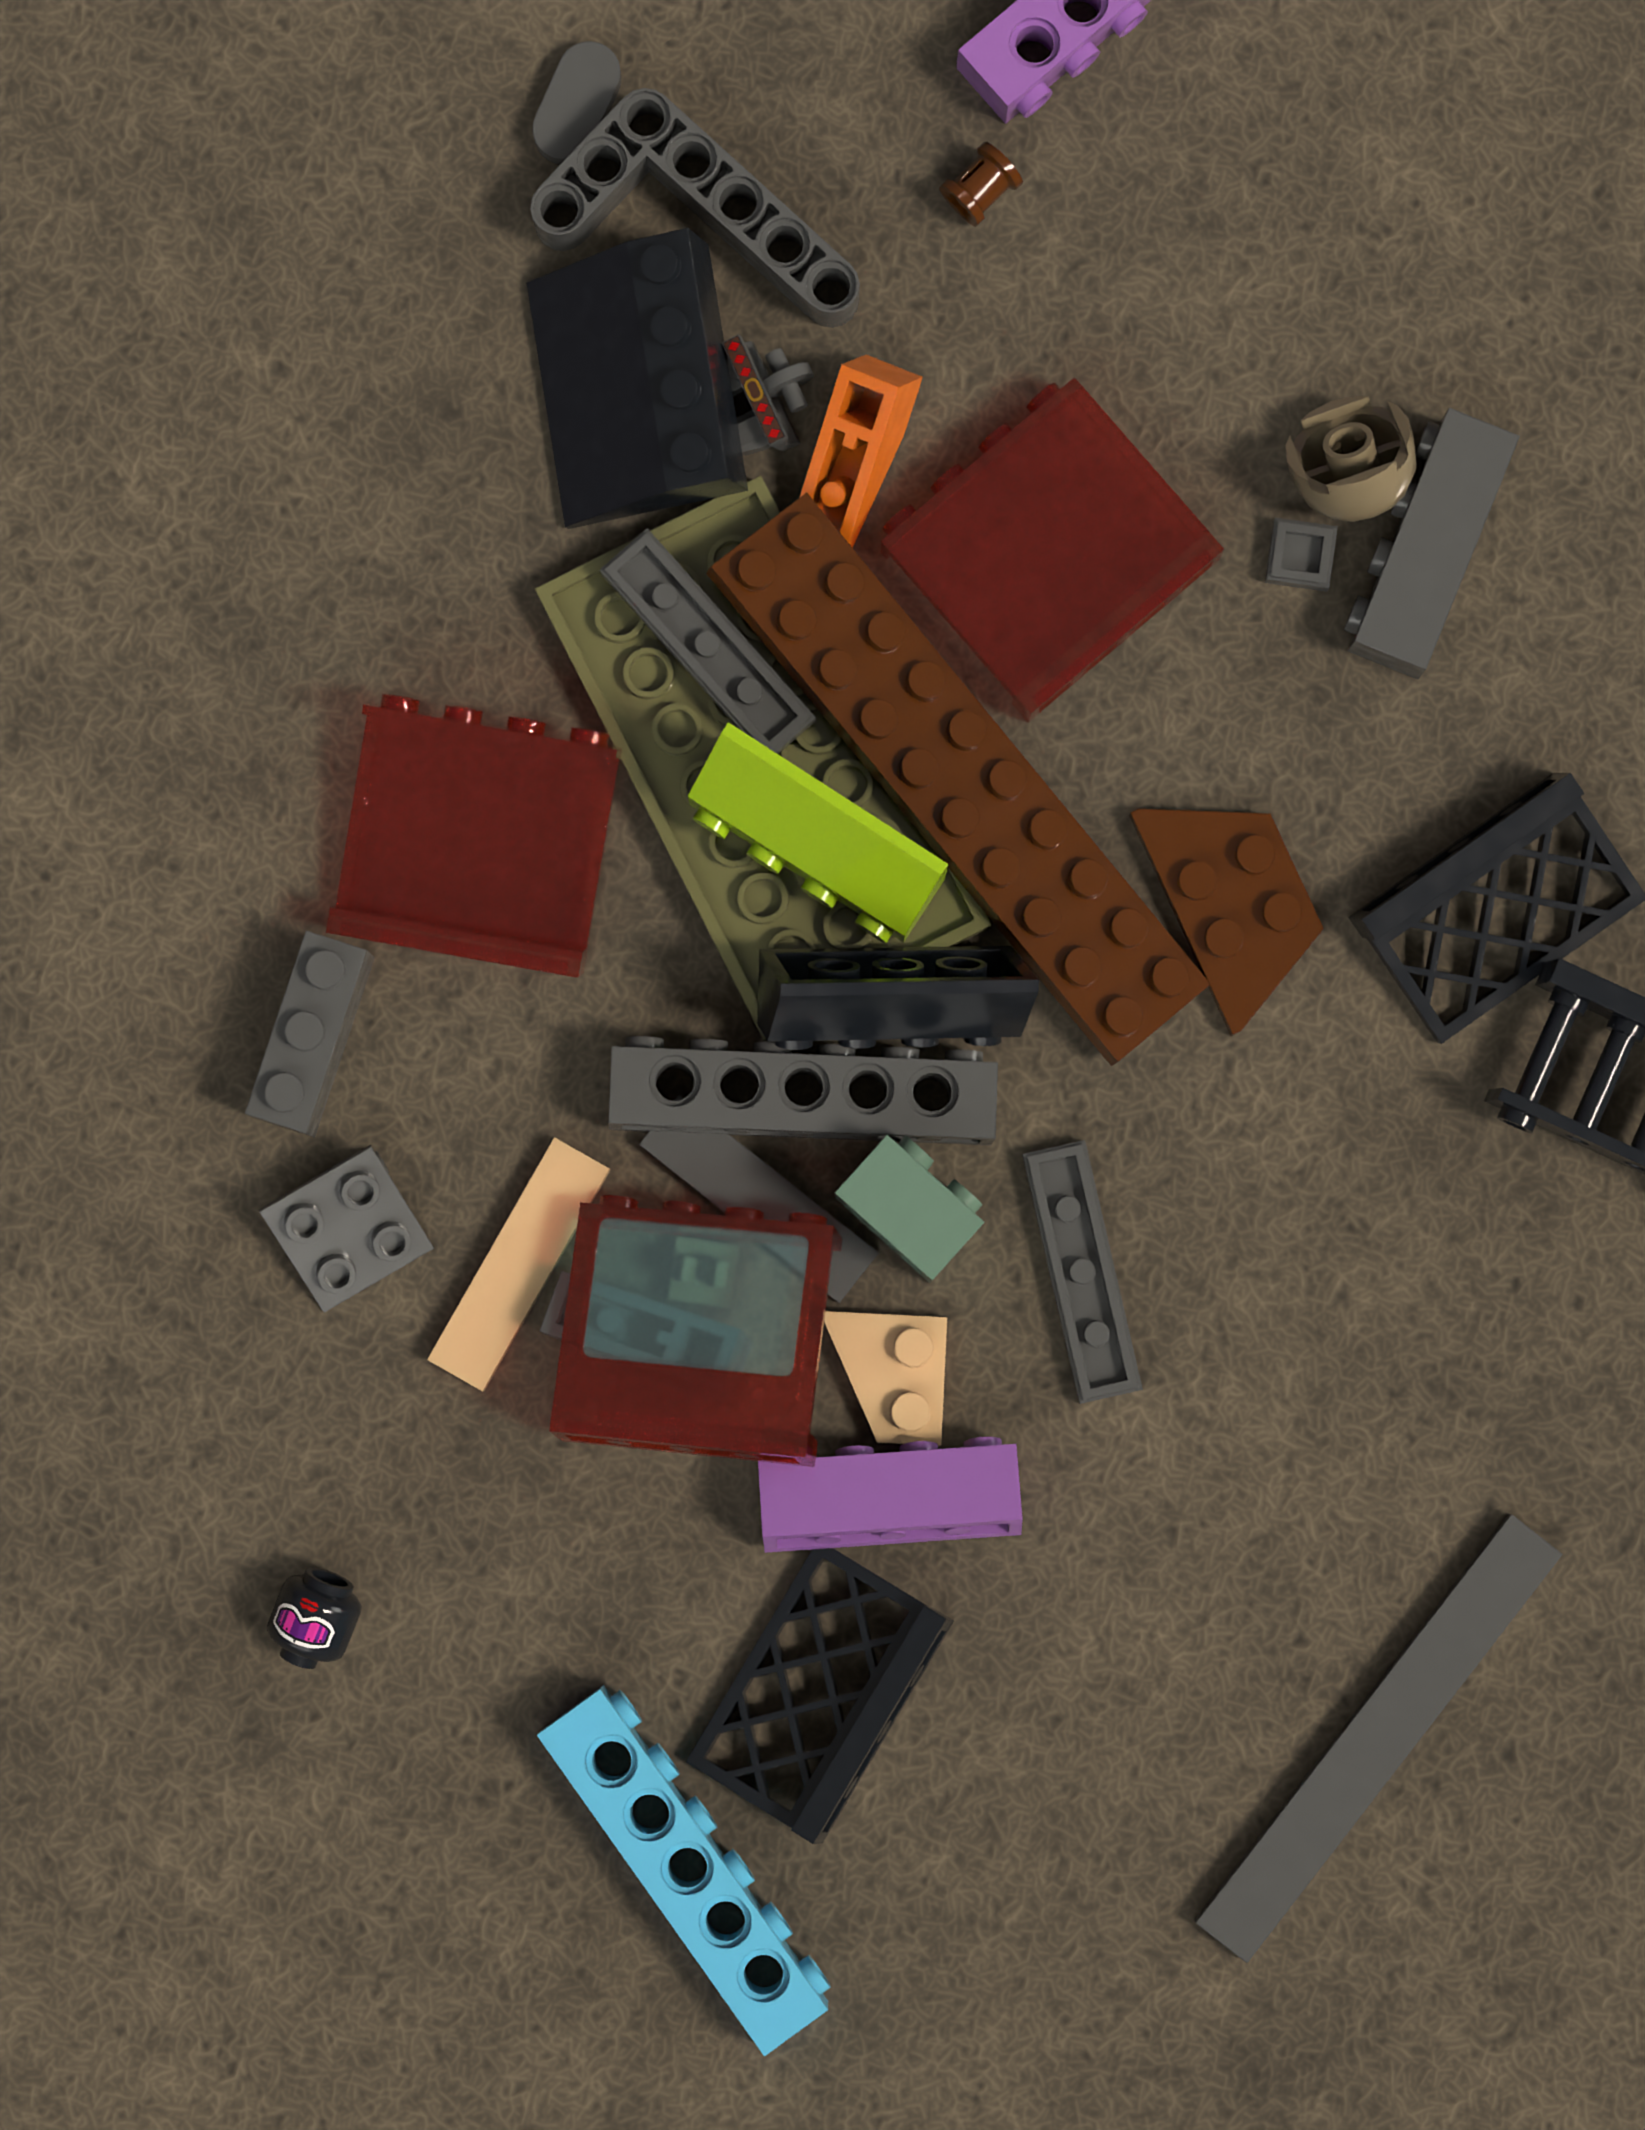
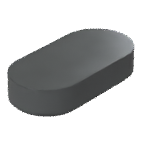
M592 41L573 45L562 56L533 121V136L540 154L554 164L560 165L611 110L619 92L622 78L619 61L607 46Z

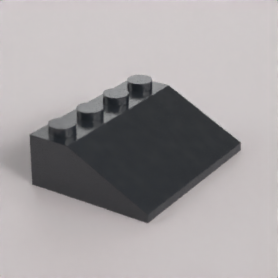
M689 228L635 239L526 283L565 528L582 527L748 491L727 356L722 344L724 337L709 245Z

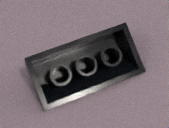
M1011 946L759 949L757 1024L768 1042L775 1041V1046L790 1050L808 1049L813 1046V1041L838 1040L839 1045L856 1049L873 1047L876 1045V1040L901 1039L902 1044L911 1047H933L939 1044V1038H963V1041L970 1045L995 1046L1002 1042V1037L1022 1036L1039 992V979Z

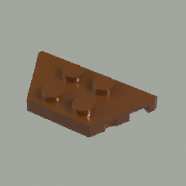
M1137 809L1130 812L1129 817L1199 969L1210 984L1208 988L1229 1034L1233 1036L1242 1031L1324 928L1270 813Z

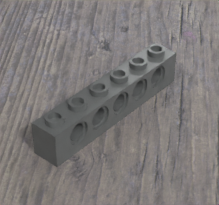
M646 1036L626 1037L625 1047L612 1046L609 1130L715 1133L742 1136L882 1141L888 1135L895 1142H900L906 1135L915 1143L991 1146L996 1139L998 1062H983V1052L976 1050L945 1051V1060L919 1059L920 1050L909 1047L881 1048V1057L855 1056L856 1048H847L839 1044L818 1045L817 1055L792 1054V1050L775 1046L774 1042H755L753 1052L728 1051V1042L723 1040L693 1039L690 1040L689 1049L664 1048V1039ZM680 1069L688 1073L694 1083L692 1092L686 1098L679 1101H671L664 1098L658 1092L656 1083L660 1075L665 1071ZM736 1071L749 1074L757 1084L758 1091L756 1095L745 1103L729 1101L722 1094L720 1084L725 1076ZM798 1074L812 1076L820 1085L821 1097L809 1106L794 1104L788 1099L784 1087L791 1077ZM860 1077H872L882 1085L885 1099L875 1108L865 1109L859 1107L850 1097V1084ZM926 1079L940 1082L947 1090L948 1104L938 1111L922 1109L914 1099V1086Z

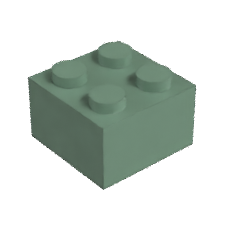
M886 1135L835 1192V1199L930 1283L984 1224V1221L975 1214L983 1204L955 1179L945 1187L928 1172L934 1160L909 1137L905 1135L897 1144L890 1136Z

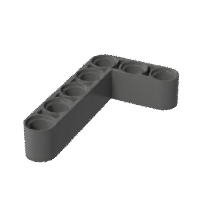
M641 88L633 90L626 95L540 185L532 197L530 210L537 236L549 248L567 251L575 249L582 244L642 179L650 173L815 323L830 328L842 326L850 321L858 310L860 283L857 272L851 264L674 103L655 89ZM644 114L655 115L663 122L660 130L649 136H641L634 133L630 129V125L634 119ZM688 156H699L710 165L703 175L696 178H687L680 175L676 170V166L682 159ZM602 159L612 160L620 166L618 174L613 179L605 182L595 181L587 174L590 166ZM737 197L748 199L756 207L751 216L739 221L728 218L721 210L726 202ZM564 204L576 209L577 216L568 226L561 228L552 227L544 220L548 210L556 205ZM782 239L793 240L802 249L798 258L787 263L774 260L767 251L773 243ZM836 281L844 285L849 294L839 304L827 305L815 297L814 291L823 282Z

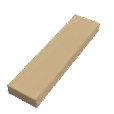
M554 1137L429 1355L428 1361L482 1392L485 1391L608 1176L610 1168Z

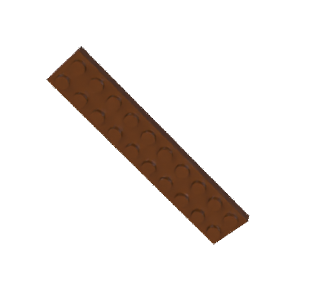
M808 493L797 499L709 568L706 574L940 859L948 863V868L1111 1066L1124 1058L1210 985L1201 971Z

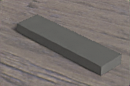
M648 528L600 569V574L738 729L779 754L816 722V717Z
M678 1095L674 1101H679L684 1098ZM649 1131L639 1144L838 1303L842 1301L879 1254L729 1134Z
M1085 1140L1022 1154L1079 1404L1143 1390Z

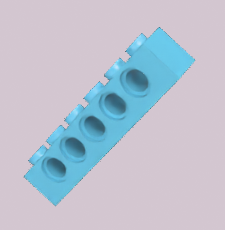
M602 1685L540 1730L537 1737L761 2053L766 2056L828 2011V2000L823 1993L831 1988V1985L810 1955L799 1961L785 1939L790 1937L793 1932L776 1906L769 1902L762 1908L747 1886L753 1883L755 1878L739 1854L732 1849L724 1855L709 1833L718 1827L697 1796L692 1797L686 1802L672 1780L680 1775L666 1751L659 1743L648 1748L634 1727L640 1724L642 1719L626 1695L619 1690L611 1696L605 1686ZM614 1741L624 1745L631 1756L630 1769L618 1776H611L602 1772L595 1760L596 1750L601 1744ZM644 1795L658 1796L667 1804L669 1819L658 1828L643 1827L634 1818L633 1803ZM683 1848H692L699 1851L707 1863L705 1874L695 1881L679 1879L673 1873L670 1866V1858L676 1851ZM719 1902H732L742 1910L745 1923L737 1932L722 1934L711 1927L708 1921V1911ZM759 1955L771 1956L780 1963L783 1970L782 1977L772 1986H756L746 1975L745 1967L747 1963Z

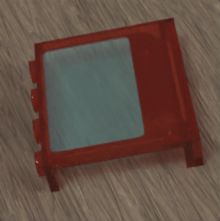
M603 1195L600 1197L599 1204L580 1202L549 1432L563 1442L815 1467L818 1441L811 1434L830 1270L833 1251H841L843 1240L836 1228L827 1225L826 1217L811 1213H790L788 1221L763 1219L764 1212L746 1207H727L725 1216L701 1214V1207L699 1205L682 1201L663 1202L662 1210L638 1208L637 1200L617 1195Z

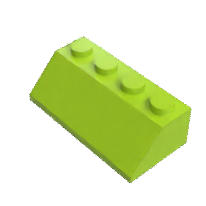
M729 722L721 732L687 796L689 804L697 809L692 819L699 825L722 839H725L730 831L751 844L746 854L756 862L776 874H779L783 866L787 867L805 879L800 887L802 891L831 909L837 901L846 905L859 914L854 924L885 944L891 936H894L903 943L905 942L946 878L948 863Z

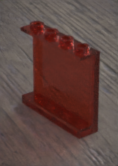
M1075 377L1061 389L1055 382L1044 388L1027 405L1026 408L1031 414L1013 430L1005 423L993 431L978 447L983 453L980 458L965 470L960 464L951 467L931 486L930 489L935 496L917 511L911 504L907 505L895 514L882 528L887 536L881 540V554L886 559L891 556L1013 697L1012 705L1028 723L1220 560L1224 551L1220 543Z
M382 693L380 705L373 703L363 704L362 714L367 715L337 901L336 905L330 907L326 933L579 978L585 969L622 748L607 745L609 733L571 727L570 738L544 734L546 722L528 718L508 716L506 727L481 723L483 711L466 707L445 705L443 716L418 712L420 700Z

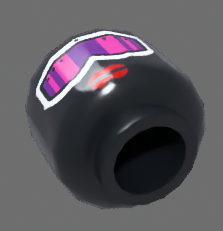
M314 1567L307 1568L304 1574L292 1575L286 1579L267 1624V1631L271 1639L282 1647L280 1656L285 1661L298 1667L314 1669L318 1661L331 1662L342 1658L347 1650L362 1610L358 1598L352 1593L354 1586L349 1580L331 1571Z

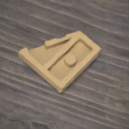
M824 1311V1323L877 1443L905 1444L916 1441H930L941 1446L947 1317Z

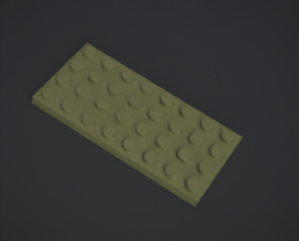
M762 476L747 482L748 491L717 497L651 530L650 532L816 717V722L778 755L940 858L706 574L714 563L780 513ZM633 540L535 588L540 602L764 1042L767 1040L757 1024L759 949L953 947L991 928V923L986 913L950 869L947 868L944 882L905 942L903 943L894 936H891L885 944L855 925L854 922L859 914L846 905L837 901L832 909L826 907L800 889L805 879L785 866H783L779 874L770 871L746 854L751 844L731 831L725 839H722L692 819L697 809L689 804L687 796L727 723L735 725L600 574V569Z

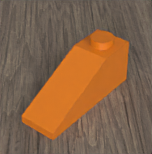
M867 354L841 364L800 493V497L805 493L809 494L852 548L904 437L923 379L922 376Z

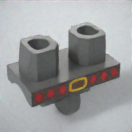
M738 334L722 342L726 351L733 397L744 391L753 409L737 417L742 455L747 456L767 450L770 447L784 452L801 444L779 396H784L791 413L798 412L808 406L800 387L814 377L809 363L801 362L790 366L782 348H778L765 355L773 373L769 376L753 341L744 342L742 336Z

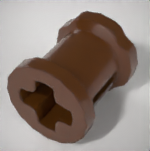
M983 142L977 148L978 157L954 180L947 179L939 187L941 194L950 206L974 227L985 219L983 213L1007 189L1017 190L1023 184L1022 177L1015 166L1000 150L988 142Z

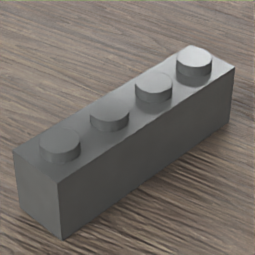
M1448 408L1439 425L1430 421L1427 422L1415 451L1416 458L1424 460L1416 483L1411 481L1405 496L1392 508L1390 513L1401 518L1393 540L1381 537L1367 570L1368 573L1378 576L1370 597L1367 599L1358 595L1346 621L1344 631L1354 634L1348 652L1417 680L1425 672L1519 440V435L1452 408Z

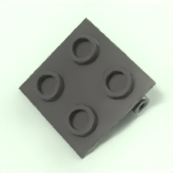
M371 1145L259 1209L260 1214L324 1313L434 1249L421 1225L388 1173L390 1172L380 1154L374 1151Z

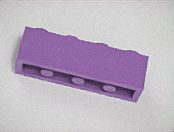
M977 1437L964 1441V1447L938 1449V1444L935 1442L916 1441L901 1445L899 1447L900 1452L874 1453L872 1447L860 1445L839 1448L835 1451V1456L810 1458L809 1452L803 1450L776 1452L771 1455V1461H758L764 1551L767 1553L1021 1535L1023 1519L1016 1444L1002 1445V1440L997 1437Z

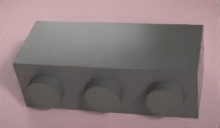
M306 930L245 1111L246 1115L315 1138L375 959L368 950Z

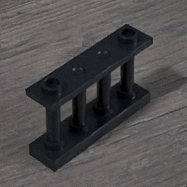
M1561 958L1547 961L1542 967L1535 986L1551 992L1548 1002L1553 1007L1514 1093L1505 1088L1489 1089L1484 1102L1500 1108L1497 1119L1514 1128L1533 1133L1537 1125L1645 1175V1113L1631 1145L1596 1130L1634 1043H1642L1645 1036V997ZM1588 1009L1609 1019L1606 1029L1611 1031L1575 1115L1571 1119L1538 1103L1576 1016H1584Z

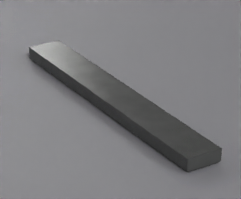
M1508 1514L1195 1918L1194 1921L1244 1962L1248 1963L1557 1563L1563 1555L1514 1515Z

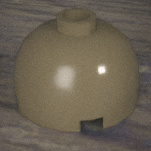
M1352 396L1330 401L1309 412L1301 420L1303 431L1296 436L1294 442L1291 436H1289L1285 445L1286 459L1295 487L1312 509L1332 520L1355 522L1380 515L1394 507L1405 496L1416 470V454L1409 418L1398 405L1387 401L1389 409H1386L1382 406H1372L1369 396Z

